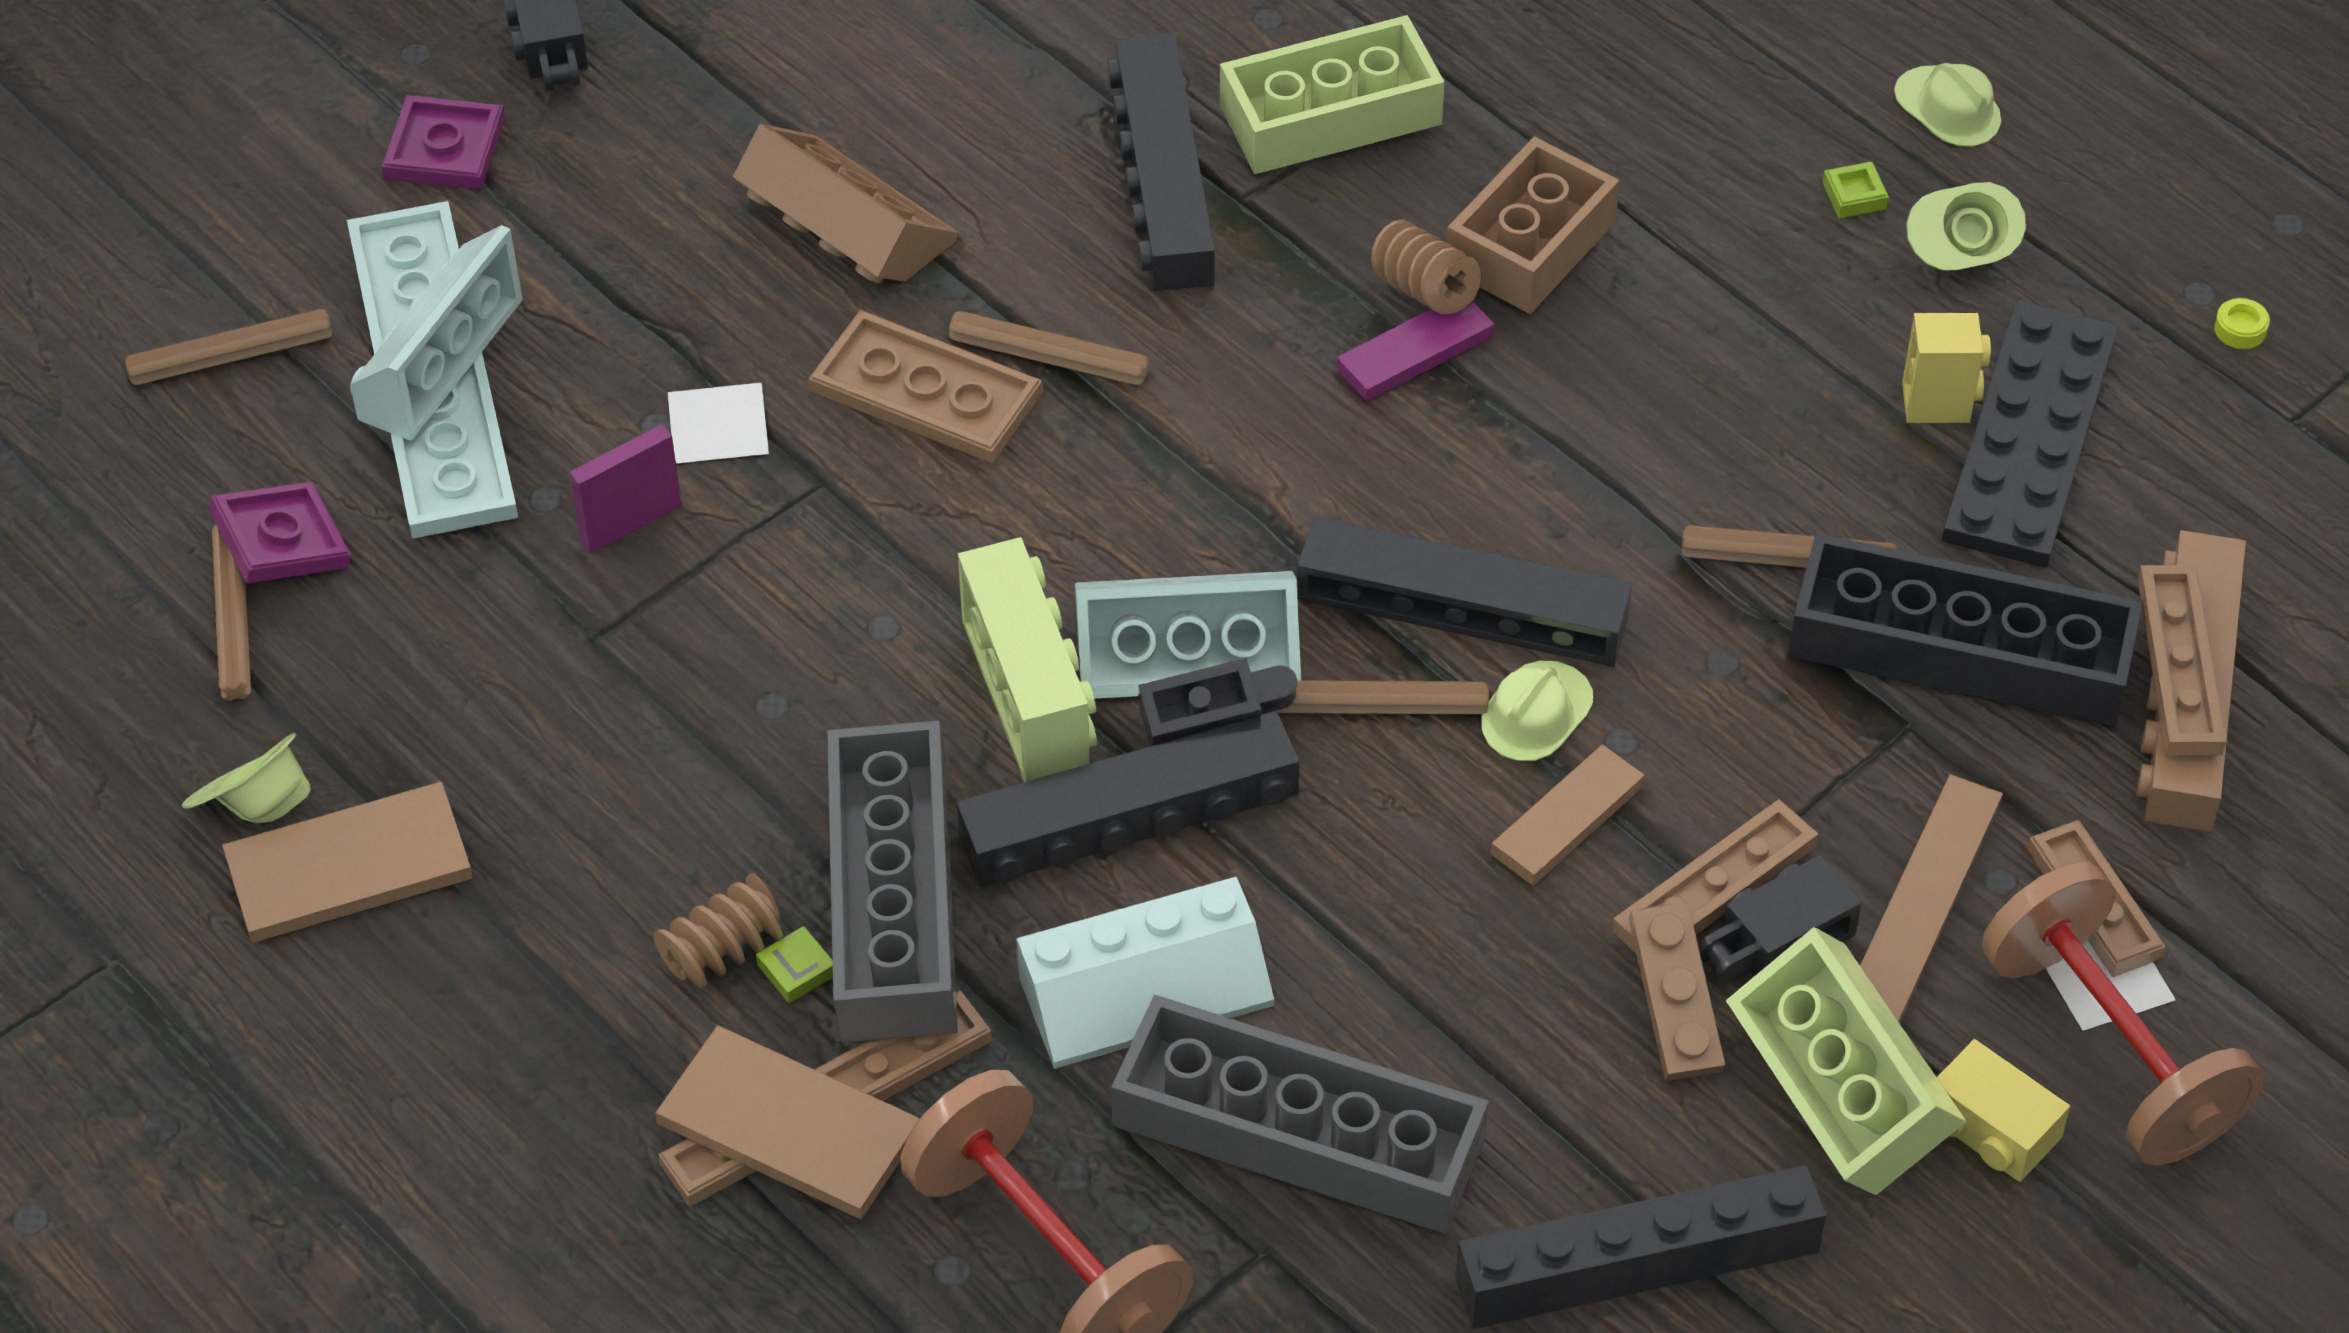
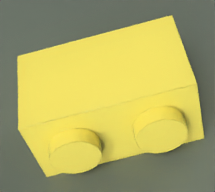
M1914 313L1902 381L1907 423H1970L1974 402H1981L1983 399L1984 377L1983 371L1980 368L1989 366L1991 355L1989 335H1981L1978 313Z
M1973 1039L1937 1077L1967 1121L1953 1132L1950 1137H1957L1978 1152L1990 1167L2006 1172L2019 1182L2028 1175L2063 1136L2070 1105L1976 1039Z

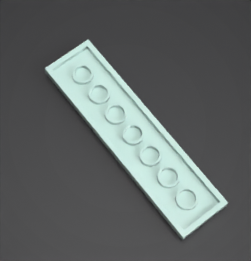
M448 201L347 220L374 355L379 350L384 336L389 331H394L408 314L413 300L417 296H422L436 279L442 264L450 261L459 250ZM481 352L412 441L391 433L412 539L518 518Z

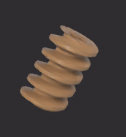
M1403 219L1393 221L1385 226L1375 240L1372 248L1371 263L1374 273L1384 283L1404 292L1405 295L1416 299L1419 303L1443 315L1454 314L1466 308L1474 300L1481 281L1480 266L1474 257H1467L1463 251L1452 247L1451 244L1441 241L1438 237Z
M749 873L746 877V885L741 882L731 884L727 889V896L723 894L713 895L708 901V908L704 906L692 908L689 913V920L684 917H678L670 924V932L665 929H658L653 937L660 957L672 974L681 980L689 978L698 988L702 989L707 985L703 968L708 966L717 976L722 977L726 974L722 959L724 955L730 957L736 964L741 965L745 962L742 944L746 943L754 952L758 953L764 949L760 936L761 932L765 931L774 941L782 939L783 934L779 924L781 919L780 913L771 892L755 873Z

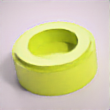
M2244 298L2231 299L2220 306L2214 330L2217 337L2226 345L2237 349H2250L2260 345L2265 340L2270 317L2266 309L2253 300Z

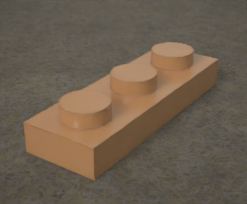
M1688 901L1631 910L1628 919L1665 1081L1721 1073L1725 1067V1061Z

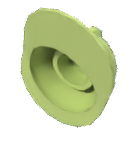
M1949 63L1920 66L1906 71L1898 78L1894 87L1896 101L1902 108L1944 142L1962 147H1975L1987 143L1998 132L2001 116L2000 109L1994 102L1992 85L1986 75L1975 67L1966 64Z
M1991 182L1972 183L1935 191L1923 196L1911 208L1906 223L1907 238L1914 253L1927 265L1939 270H1961L2001 260L2009 256L2019 246L2026 229L2025 212L2018 198L2005 187Z
M1542 660L1525 664L1501 681L1497 691L1489 700L1487 712L1482 714V733L1488 745L1503 757L1515 761H1537L1552 755L1562 746L1570 734L1587 716L1593 705V689L1586 676L1567 664L1558 661Z
M295 732L290 734L263 756L228 772L188 797L183 802L182 807L188 809L216 798L237 816L246 821L254 823L272 822L284 816L304 800L311 790L308 780L288 746L297 734Z

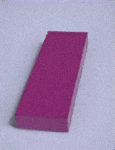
M1473 301L1466 308L1454 314L1443 315L1430 309L1338 356L1337 370L1367 402L1494 336L1495 324Z

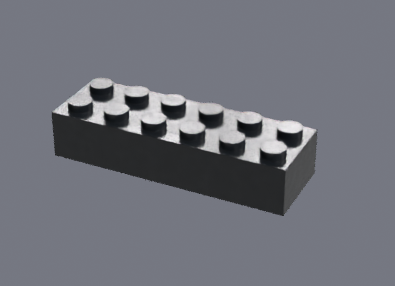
M1816 533L1794 615L1788 656L2116 727L2126 688L2143 601Z

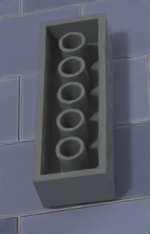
M940 720L827 730L833 1000L841 1043L957 1033L947 774Z
M1155 994L1111 1086L1112 1126L1447 1234L1486 1140L1488 1100Z

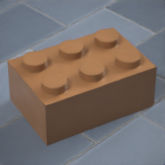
M1534 136L1447 227V243L1463 251L1467 257H1474L1481 271V289L1531 314L1616 223L1620 180Z

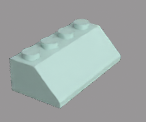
M501 225L463 244L450 261L442 264L436 279L424 294L417 296L413 300L408 314L395 330L389 331L384 336L379 350L367 365L360 367L356 371L350 384V390L359 421L412 441L523 299L510 228Z
M1292 571L1075 583L1080 682L1085 680L1089 682L1094 699L1138 696V685L1244 658H1247L1251 672L1283 665L1291 668L1295 672L1297 680H1301L1297 580Z
M1237 877L1017 938L1019 979L1054 1069L1129 1048L1154 994L1227 1018L1237 1017L1274 1006V997L1256 922Z

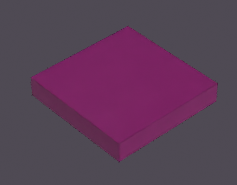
M406 95L382 164L384 179L482 189L505 121L504 106Z
M663 424L569 472L580 540L590 553L682 506L673 437Z
M313 482L211 496L209 511L246 584L348 568L351 553Z

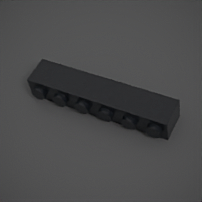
M1175 32L1115 38L1116 59L1107 60L1108 80L1110 89H1119L1120 94L1113 95L1116 125L1125 124L1126 130L1119 131L1122 161L1131 160L1132 166L1125 168L1128 197H1138V203L1132 204L1134 233H1144L1145 240L1138 241L1141 272L1150 271L1153 291L1215 285V249Z
M1318 517L1313 518L1297 565V600L1615 667L1629 618L1632 583L1615 580L1608 576H1595L1566 570L1555 565H1542L1509 558L1502 554H1490L1456 547L1450 543H1437L1413 538L1397 532H1385L1351 525L1339 520L1332 521Z
M1273 711L957 801L959 836L980 887L995 882H1009L1022 874L1050 866H1064L1075 859L1102 851H1116L1130 843L1154 836L1172 835L1182 828L1209 820H1224L1237 812L1261 805L1279 804L1289 797L1299 795L1300 761L1277 711Z
M1805 1165L1458 1241L1456 1281L1472 1329H1477L1816 1254L1820 1250L1826 1214L1809 1169Z

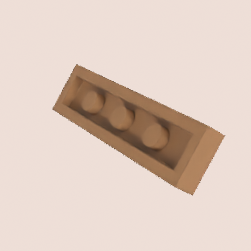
M2141 565L2138 585L2141 601H2143L2142 610L2166 756L2223 755L2226 737L2197 566Z
M1778 799L1613 918L1612 932L1636 953L1628 919L1631 910L1688 901L1695 935H1697L1726 914L1727 904L1739 892L1748 888L1757 889L1778 876L1786 867L1794 864L1815 849L1819 834Z

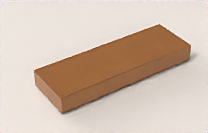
M1602 744L1491 844V855L1534 886L1644 787L1645 775Z
M2080 820L2029 838L2027 850L2043 874L2064 865L2087 862L2097 865L2112 883L2116 892L2112 910L2100 928L2088 939L2112 977L2163 959L2166 946Z

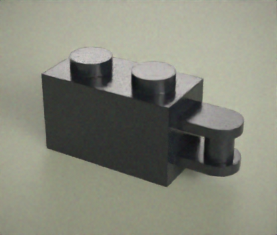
M503 0L508 26L518 25L519 30L511 31L516 61L526 60L529 78L543 77L546 91L553 90V85L572 82L573 87L580 86L578 71L588 69L576 1Z
M1247 658L1140 684L1138 685L1139 709L1149 745L1154 746L1288 708L1296 699L1297 676L1291 668L1283 665L1251 672Z
M1821 855L1802 865L1799 863L1792 864L1782 870L1776 879L1757 889L1748 888L1739 892L1727 904L1724 927L1705 937L1698 945L1701 961L1711 962L1716 968L1714 976L1721 984L1730 983L1749 972L1756 976L1813 927L1840 942L1855 936L1862 902Z

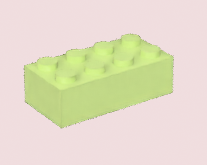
M1408 15L1220 64V108L1254 175L1442 125L1444 80Z
M1021 537L958 553L962 622L1024 782L1090 764V748L1097 746L1094 725L1089 714L1096 712L1094 695L1087 680L1081 682L1078 680L1075 672L1079 670L1077 653L1070 638L1062 640L1059 629H1062V620L1055 598H1045L1042 590L1046 587L1045 576L1039 558L1037 556L1029 558Z
M1813 927L1726 1000L1846 1182L1877 1195L1967 1122L1847 946L1821 930Z

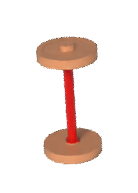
M2087 862L2064 865L2031 882L2017 892L1996 913L1984 932L1981 950L1999 976L2012 979L2034 975L2063 959L2066 961L2161 1083L2143 1100L2129 1120L2125 1136L2130 1146L2145 1164L2160 1166L2179 1161L2202 1150L2225 1134L2239 1121L2260 1095L2264 1076L2246 1051L2236 1048L2212 1052L2187 1064L2182 1069L2177 1066L2083 946L2100 928L2112 910L2116 896L2112 883L2097 865Z
M989 1070L966 1079L945 1093L923 1114L907 1137L900 1156L902 1173L911 1184L926 1197H944L967 1188L988 1174L1089 1286L1068 1312L1059 1333H1162L1169 1326L1185 1304L1192 1288L1193 1269L1169 1244L1150 1245L1127 1255L1108 1269L1098 1261L1005 1158L1025 1132L1033 1113V1095L1009 1070Z

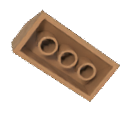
M759 124L733 175V178L749 188L746 195L750 199L768 208L777 207L785 213L782 218L785 223L805 233L812 231L821 238L818 243L820 247L841 258L848 256L857 262L855 270L860 275L876 283H882L884 278L907 281L955 243L960 234L816 135Z

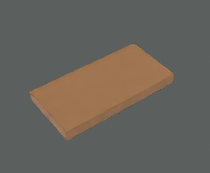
M862 310L857 313L808 379L810 392L992 464L1043 393V383L1040 379Z
M442 781L222 845L251 943L473 879L471 867Z
M719 1025L716 1026L655 1113L657 1124L859 1219L863 1218L901 1161L900 1156L907 1137L920 1120V1118Z

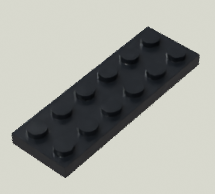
M2016 301L1944 527L1942 542L2044 568L2048 567L2119 325Z

